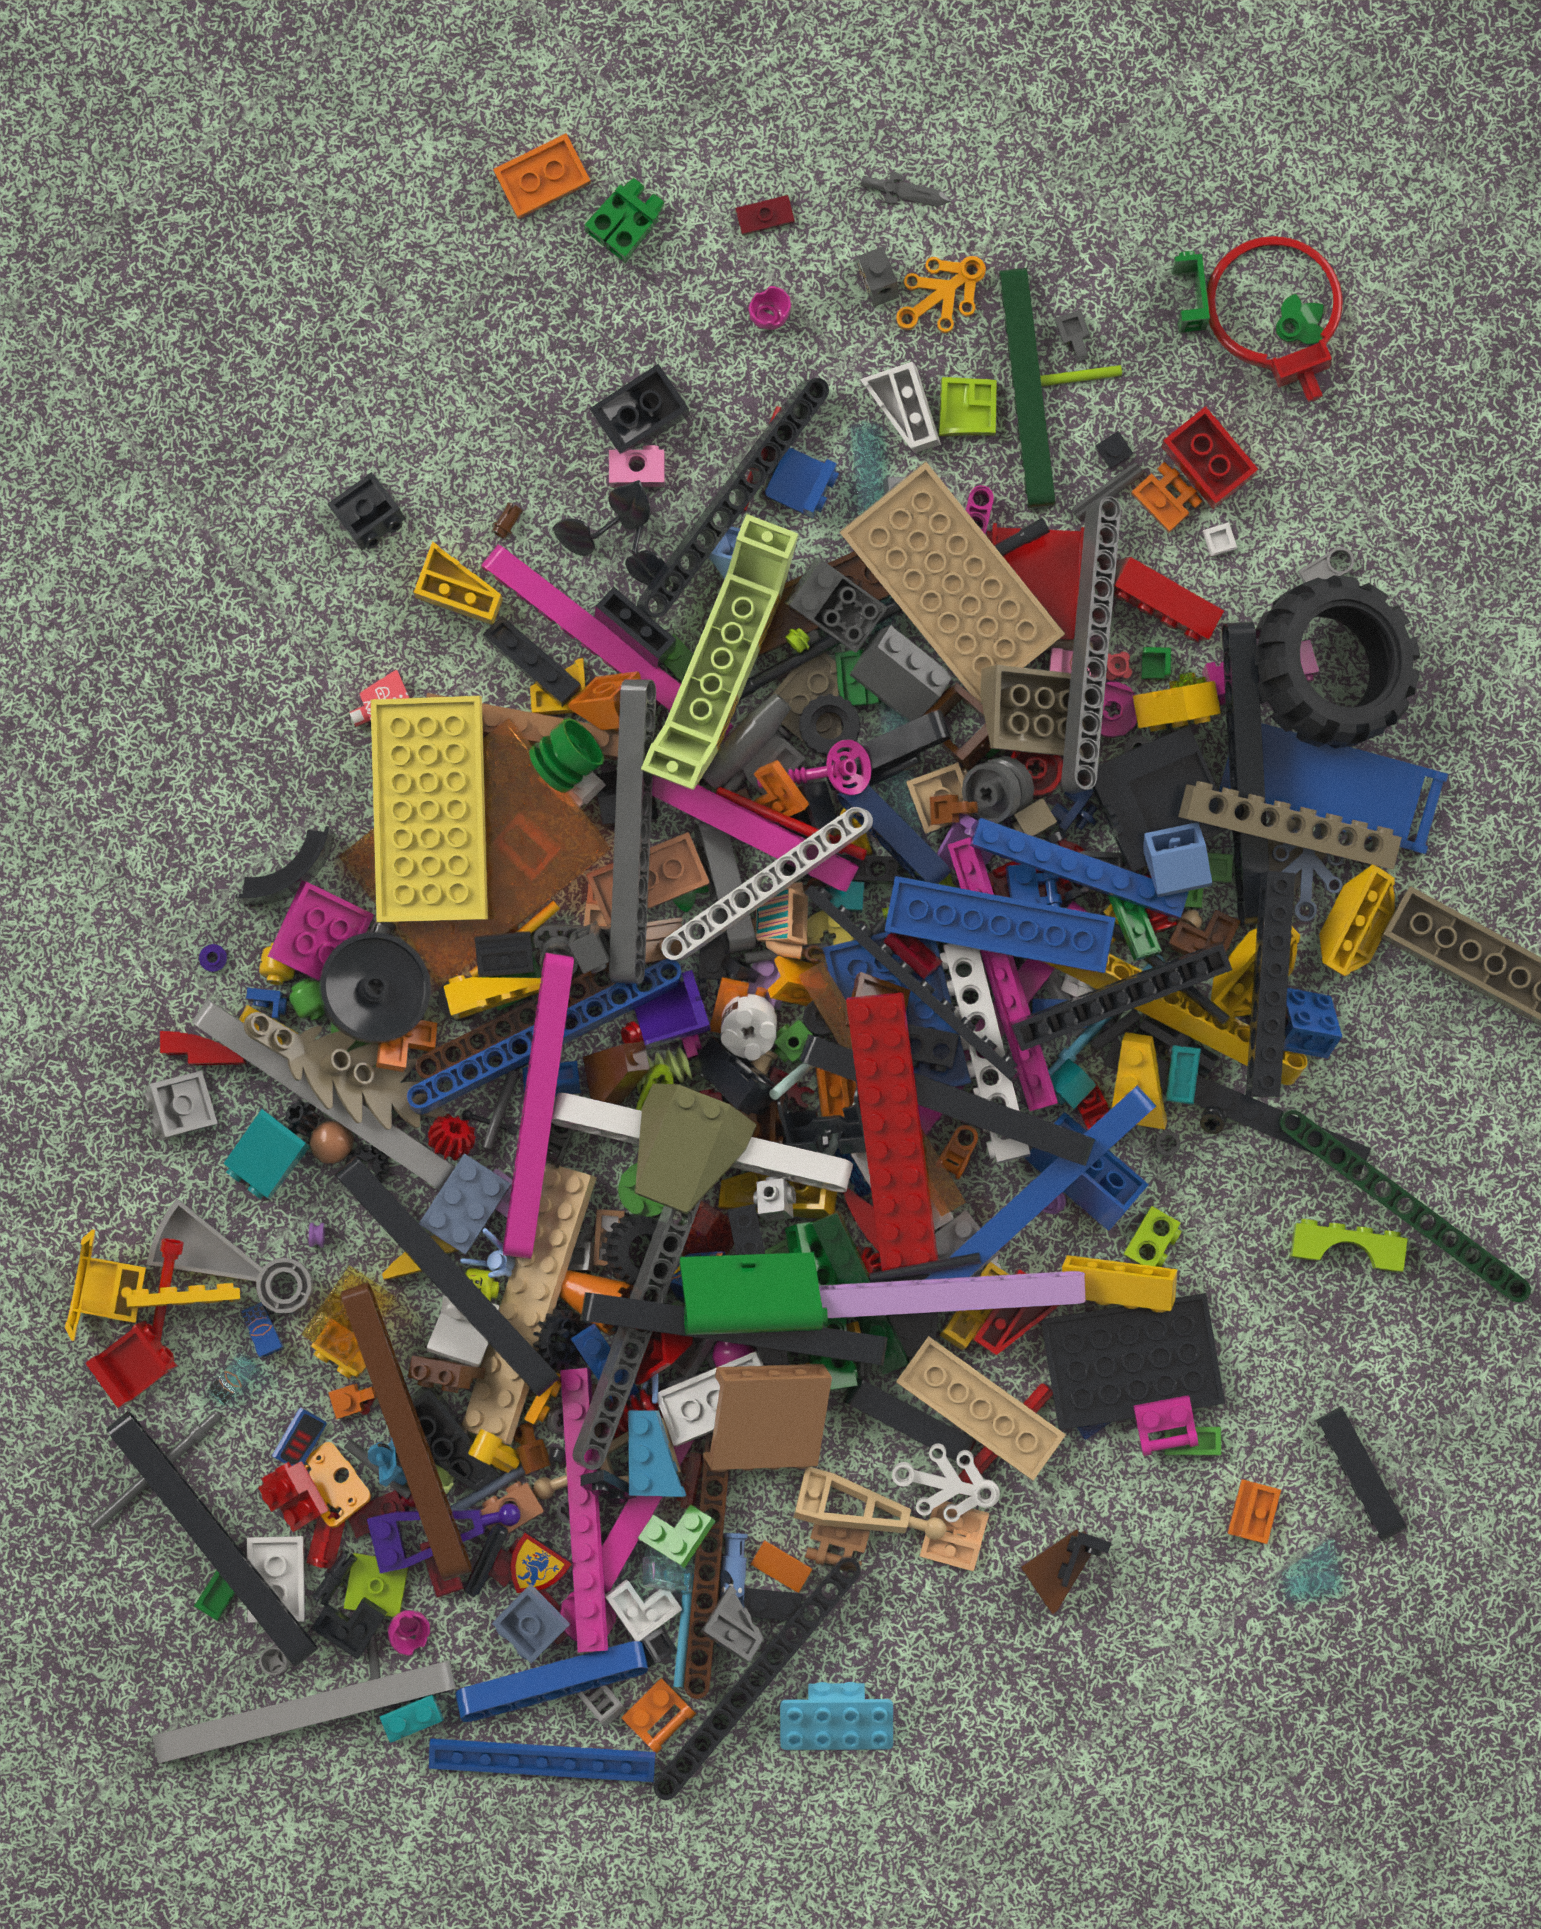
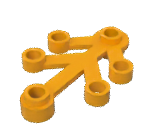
M937 257L927 259L925 268L928 273L937 274L943 271L957 274L950 280L919 277L915 273L907 274L904 278L906 289L914 291L921 288L935 291L913 308L909 306L901 308L896 315L897 325L903 330H912L916 327L920 316L943 300L942 313L937 322V327H939L940 332L949 333L954 325L952 313L955 290L964 283V300L959 305V312L965 317L973 315L975 312V303L973 302L976 283L984 278L986 273L985 264L978 257H966L961 263L943 261ZM931 261H936L939 267L936 270H932L928 264ZM975 266L977 273L970 275L967 272V268ZM910 277H913L917 280V284L915 286H909L907 284V280ZM968 303L972 306V310L964 312L962 306ZM909 315L912 317V322L905 324L902 322V317ZM948 320L951 326L948 329H944L940 325L941 321Z

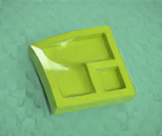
M942 377L938 436H994L996 433L997 380Z

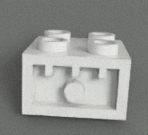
M444 1295L441 1314L428 1342L427 1351L479 1367L489 1343ZM493 1304L499 1310V1305Z

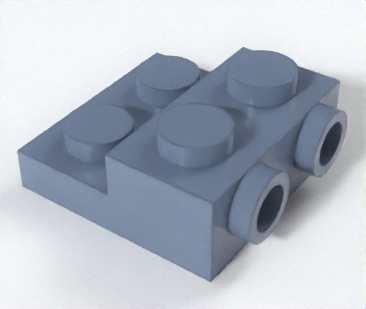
M532 1584L492 1623L496 1627L498 1634L502 1638L507 1639L516 1648L519 1656L530 1663L534 1662L570 1625Z

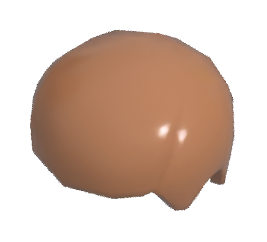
M327 1121L317 1126L311 1133L309 1146L313 1156L319 1161L334 1164L350 1154L353 1149L354 1136L351 1130L338 1121Z

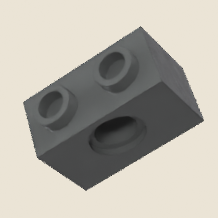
M595 921L572 932L568 945L583 974L589 971L594 974L606 968V963L609 962L610 946L598 922Z

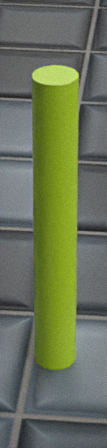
M1121 365L1041 375V385L1050 386L1122 376Z

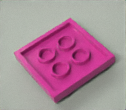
M302 880L268 957L319 981L323 965L332 951L348 938L366 933L374 914Z

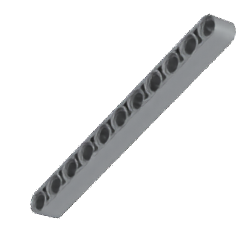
M207 999L192 1020V1023L438 1190L442 1189L456 1166L446 1159L444 1160L440 1155L435 1154L434 1151L394 1124H392L391 1129L386 1130L363 1103L362 1122L356 1123L343 1106L334 1087L333 1107L329 1110L326 1109L311 1089L303 1070L302 1079L296 1081L290 1072L286 1058L251 1039L244 1030L243 1022Z
M445 1661L152 1735L157 1761L162 1763L455 1689L456 1685L450 1661Z

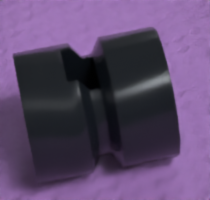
M819 998L811 1001L806 1006L803 1022L814 1036L824 1038L836 1031L839 1025V1012L833 1002Z

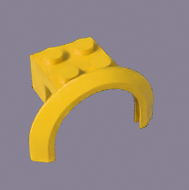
M93 1229L81 1240L75 1286L68 1319L65 1324V1329L71 1341L75 1340L81 1313L136 1323L139 1307L127 1308L126 1295H132V1290L143 1289L147 1267L91 1258L96 1231Z

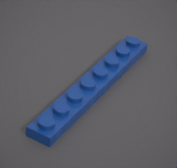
M982 818L977 822L970 846L1175 919L1181 918L1189 893L1185 891L1158 897L1151 878Z
M430 1738L429 1769L654 1782L656 1752Z

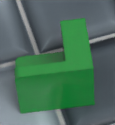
M1143 647L1141 679L1169 680L1171 675V648Z

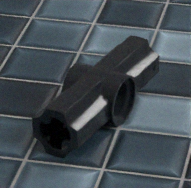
M1146 1015L1135 1033L1152 1036L1154 1046L1164 1056L1166 1054L1171 1057L1173 1045L1200 1048L1198 1074L1206 1078L1219 1058L1195 1043L1193 1038L1174 1028L1168 1027Z

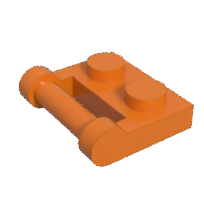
M660 1678L621 1718L657 1754L662 1749L661 1745L688 1718L691 1720L696 1715V1712ZM675 1704L680 1711L652 1737L647 1731Z

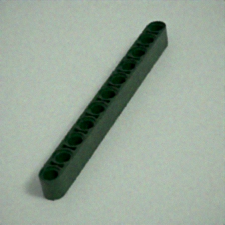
M1286 1109L1280 1114L1279 1125L1285 1133L1511 1301L1519 1303L1529 1298L1531 1287L1523 1277L1296 1109ZM1291 1114L1299 1117V1125L1295 1129H1288L1285 1126V1119ZM1313 1131H1318L1322 1135L1320 1144L1316 1146L1309 1145L1307 1141L1308 1135ZM1335 1148H1342L1344 1151L1343 1160L1338 1163L1332 1162L1330 1159L1331 1151ZM1359 1164L1365 1165L1367 1169L1365 1177L1355 1179L1352 1175L1353 1168ZM1386 1181L1389 1185L1388 1193L1383 1196L1376 1195V1184ZM1403 1198H1409L1412 1203L1410 1210L1405 1213L1399 1212L1397 1208L1398 1202ZM1424 1215H1432L1434 1218V1224L1429 1229H1422L1420 1226V1220ZM1453 1231L1456 1234L1455 1243L1451 1246H1445L1442 1242L1443 1235L1446 1232ZM1476 1248L1479 1252L1478 1259L1472 1263L1465 1260L1466 1251ZM1492 1265H1499L1501 1268V1274L1496 1279H1490L1487 1275V1271ZM1514 1282H1522L1524 1286L1523 1292L1518 1296H1513L1510 1293V1287Z

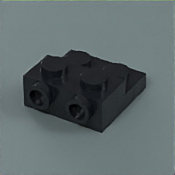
M372 472L327 504L361 551L365 548L372 549L376 547L380 542V537L387 532L394 533L398 531L406 519L401 509Z

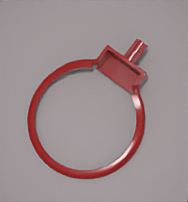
M1269 236L1256 238L1240 244L1221 259L1209 279L1206 290L1210 316L1209 325L1217 340L1230 354L1247 364L1272 371L1279 388L1299 380L1307 401L1314 402L1318 398L1323 397L1314 374L1330 368L1332 357L1327 344L1337 330L1342 314L1343 300L1338 277L1329 262L1319 252L1298 240ZM1264 246L1293 247L1312 257L1326 273L1333 293L1332 314L1328 324L1321 333L1322 339L1319 340V343L1278 359L1274 357L1266 360L1268 354L1249 350L1236 343L1227 335L1219 322L1216 312V289L1220 277L1226 268L1245 252Z

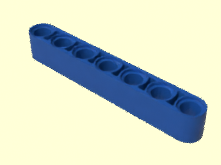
M632 1641L609 1647L607 1651H595L474 1684L455 1692L460 1718L463 1722L477 1721L638 1677L648 1672V1665L642 1642Z

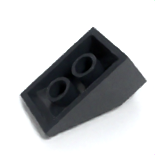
M659 364L589 408L619 454L667 431L689 416L688 406Z

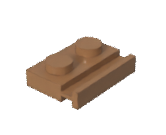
M682 917L647 922L645 965L668 959L663 955L662 943L666 937L682 927ZM679 940L671 944V952L676 956L682 951V944Z

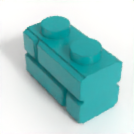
M434 1694L380 1716L390 1743L444 1721Z

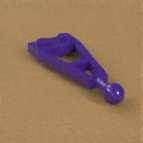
M505 1504L500 1508L499 1512L482 1515L481 1509L452 1510L455 1519L473 1520L474 1528L460 1534L463 1542L486 1532L485 1526L497 1523L513 1526L519 1522L521 1517L519 1508L514 1504ZM395 1511L367 1518L380 1574L407 1568L434 1556L431 1547L408 1558L406 1556L398 1521L421 1520L418 1511Z

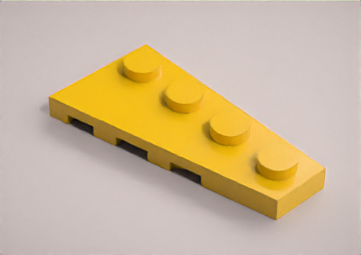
M233 1283L216 1284L217 1289L205 1290V1285L188 1286V1291L177 1292V1287L160 1288V1293L149 1294V1289L132 1290V1295H126L127 1308L166 1306V1304L189 1305L195 1304V1302L208 1304L223 1302V1300L239 1302L240 1288H234Z

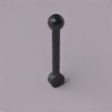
M470 1110L462 1112L464 1120L472 1119L490 1124L491 1119L472 1114ZM502 1123L500 1126L501 1129L507 1130L511 1135L516 1134L518 1131L517 1125L513 1123L509 1125Z

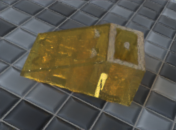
M350 1265L301 1334L346 1366L350 1364L360 1349L342 1301L341 1291L369 1282L383 1319L397 1300L394 1295Z

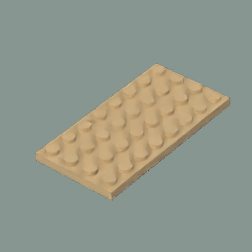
M926 461L840 531V534L969 693L980 703L982 668L994 665L1024 668L1065 634Z

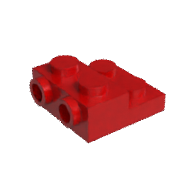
M302 1461L291 1466L290 1462H287L276 1468L274 1472L261 1478L263 1484L258 1489L262 1494L263 1501L268 1505L271 1512L278 1508L281 1509L286 1523L293 1532L329 1511Z

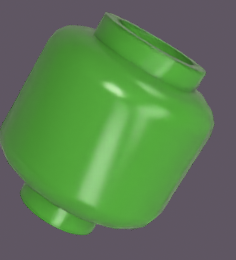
M308 978L291 988L293 992L289 995V1000L300 1018L310 1017L311 1021H314L325 1015L319 996V981H312L311 978Z

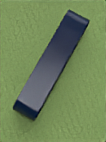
M849 784L846 788H853L856 784ZM869 785L856 795H845L841 792L837 795L839 802L846 810L859 807L871 814L873 823L868 832L915 880L939 884L951 873L944 860ZM856 813L853 817L863 825V814Z

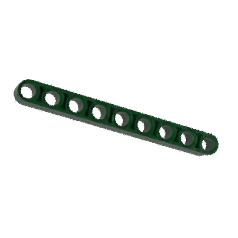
M1027 268L999 271V279L1002 286V304L1005 310L1006 334H1008L1007 345L1009 360H1011L1015 411L1018 417L1019 441H1021L1020 452L1022 467H1024V485L1028 499L1027 508L1055 506V492Z

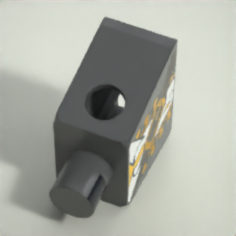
M883 247L855 258L873 307L899 298L897 280ZM885 288H889L888 290H886V291H884V292H880L881 290H883V289H885Z

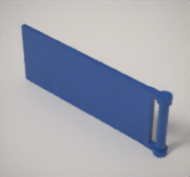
M1261 723L1266 804L1274 805L1276 800L1291 804L1290 810L1298 812L1300 807L1317 810L1316 815L1322 818L1326 817V813L1343 817L1342 823L1350 825L1352 819L1368 823L1367 829L1377 831L1378 826L1393 829V835L1402 837L1400 847L1426 854L1428 849L1426 842L1443 782H1447L1448 773L1352 747L1334 749L1328 744L1316 747L1296 738L1297 732H1285L1282 728ZM1229 756L1219 788L1221 793L1223 787L1230 789ZM1426 776L1433 778L1416 840L1412 842L1407 840Z

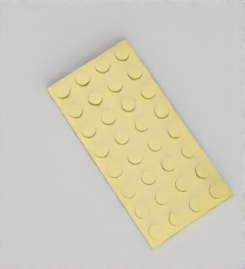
M482 696L371 700L377 922L488 919Z

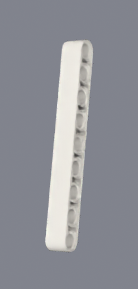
M859 807L848 809L666 937L662 943L663 955L670 960H684L866 833L873 823L871 814ZM856 813H862L864 816V824L859 828H855L852 824V818ZM833 829H839L842 836L841 840L836 844H832L829 840V834ZM811 845H816L819 850V854L814 860H810L806 855L807 848ZM788 861H793L796 865L795 873L791 876H787L784 873V865ZM769 876L773 881V887L770 891L764 892L761 888V882L765 877ZM746 892L750 896V903L747 907L742 908L738 903V899L742 893ZM724 908L727 911L728 918L724 923L720 924L716 920V913L719 909ZM701 924L705 929V934L702 939L697 940L693 935V930L696 925ZM679 940L682 944V951L679 955L675 956L671 952V944Z

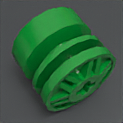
M570 718L560 722L551 730L550 736L541 738L540 742L535 743L529 751L530 760L541 778L549 786L562 793L572 790L576 784L582 781L583 775H590L604 761L603 752L593 735L579 722Z

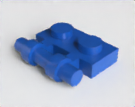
M1023 864L1006 867L1010 898L1056 907L1062 905L1061 895L1057 891V876L1045 872L1036 874L1034 868ZM1045 884L1047 896L1040 897L1038 885Z

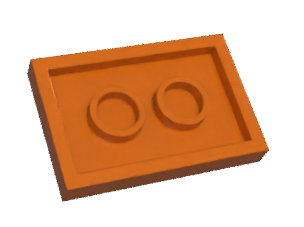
M567 133L493 169L517 219L591 184V180Z

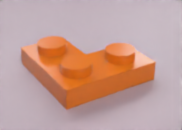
M778 760L760 767L754 773L767 794L756 798L755 802L787 816L801 812L809 805Z
M420 1020L410 1032L401 1038L387 1043H379L376 1067L404 1072L408 1048L428 1052L435 1049L437 1023Z

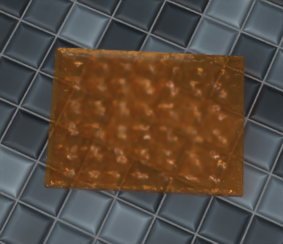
M511 718L506 719L483 738L488 919L391 922L396 925L395 930L403 941L420 955L426 968L430 970L429 974L439 987H442L449 979L456 976L477 959L474 936L509 933L612 849L568 792L562 793L555 790L541 778L530 760L529 751L532 745ZM373 828L343 852L339 858L376 904Z

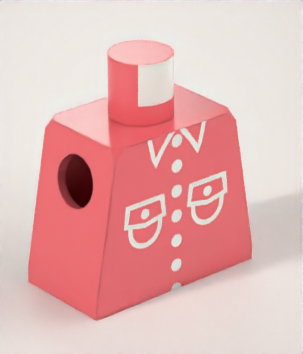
M395 670L360 693V697L364 706L349 713L355 727L371 721V700L409 698L399 672Z

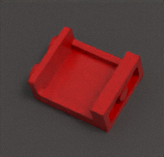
M146 1321L135 1324L124 1336L85 1363L117 1408L127 1405L177 1366L171 1350L162 1345L157 1338L158 1333L151 1324H147Z

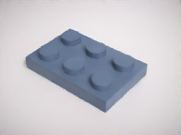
M464 1154L419 1222V1225L466 1255L512 1184Z

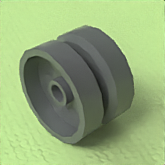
M1003 756L979 764L968 771L963 780V800L977 802L978 813L971 814L977 820L982 818L994 823H1000L1027 808L1033 800L1034 785L1032 776L1025 765L1015 758Z

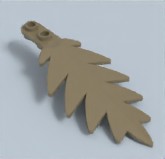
M260 1012L248 1015L244 1021V1030L251 1039L288 1060L290 1072L296 1081L302 1079L303 1070L311 1089L328 1110L333 1107L334 1087L343 1106L358 1124L362 1122V1097L371 1113L386 1130L392 1127V1107L414 1128L420 1127V1115L437 1119L438 1116L444 1117L447 1114L442 1107H438L423 1115L413 1112L410 1108L407 1093L412 1086L422 1081L400 1082L416 1066L418 1060L416 1058L407 1059L404 1072L373 1067L377 1063L379 1043L368 1044L347 1052L346 1050L356 1040L341 1031L315 1040L321 1032L322 1026L310 1028L298 1035ZM254 1023L258 1024L259 1031L254 1027ZM277 1036L282 1039V1045L278 1042ZM418 1094L414 1097L413 1102L416 1105H422L426 1103L428 1096Z

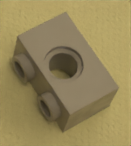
M1042 798L1013 816V824L1010 828L1039 838L1053 830L1057 821Z

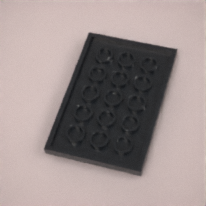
M1207 1293L1177 1297L1171 1311L1154 1312L1150 1308L1138 1307L1136 1309H1129L1120 1306L1045 1318L1040 1321L1059 1430L1135 1419L1134 1405L1187 1395L1190 1397L1192 1409L1225 1404Z

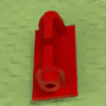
M330 1511L331 1514L328 1516V1519L333 1517L336 1520L339 1519V1513ZM321 1516L317 1518L306 1561L307 1564L331 1569L337 1558L346 1520L339 1526L332 1528L326 1524Z

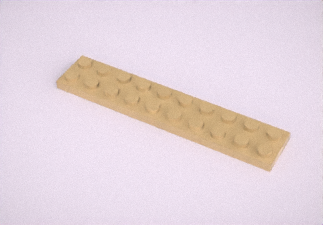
M547 1162L544 1170L532 1258H515V1265L511 1271L512 1275L509 1277L499 1308V1312L536 1352L539 1348L534 1347L533 1343L539 1341V1337L533 1334L536 1331L540 1332L542 1330L537 1323L539 1321L546 1322L547 1313L553 1314V1309H555L597 1177L561 1166L555 1168L554 1164ZM489 1344L481 1367L486 1368L484 1379L476 1380L462 1424L469 1432L478 1434L479 1430L483 1429L502 1439L503 1443L511 1445L529 1386Z

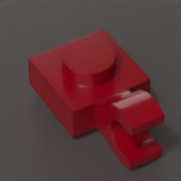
M521 1537L515 1540L507 1552L503 1548L500 1549L489 1572V1575L504 1587L512 1579V1554Z

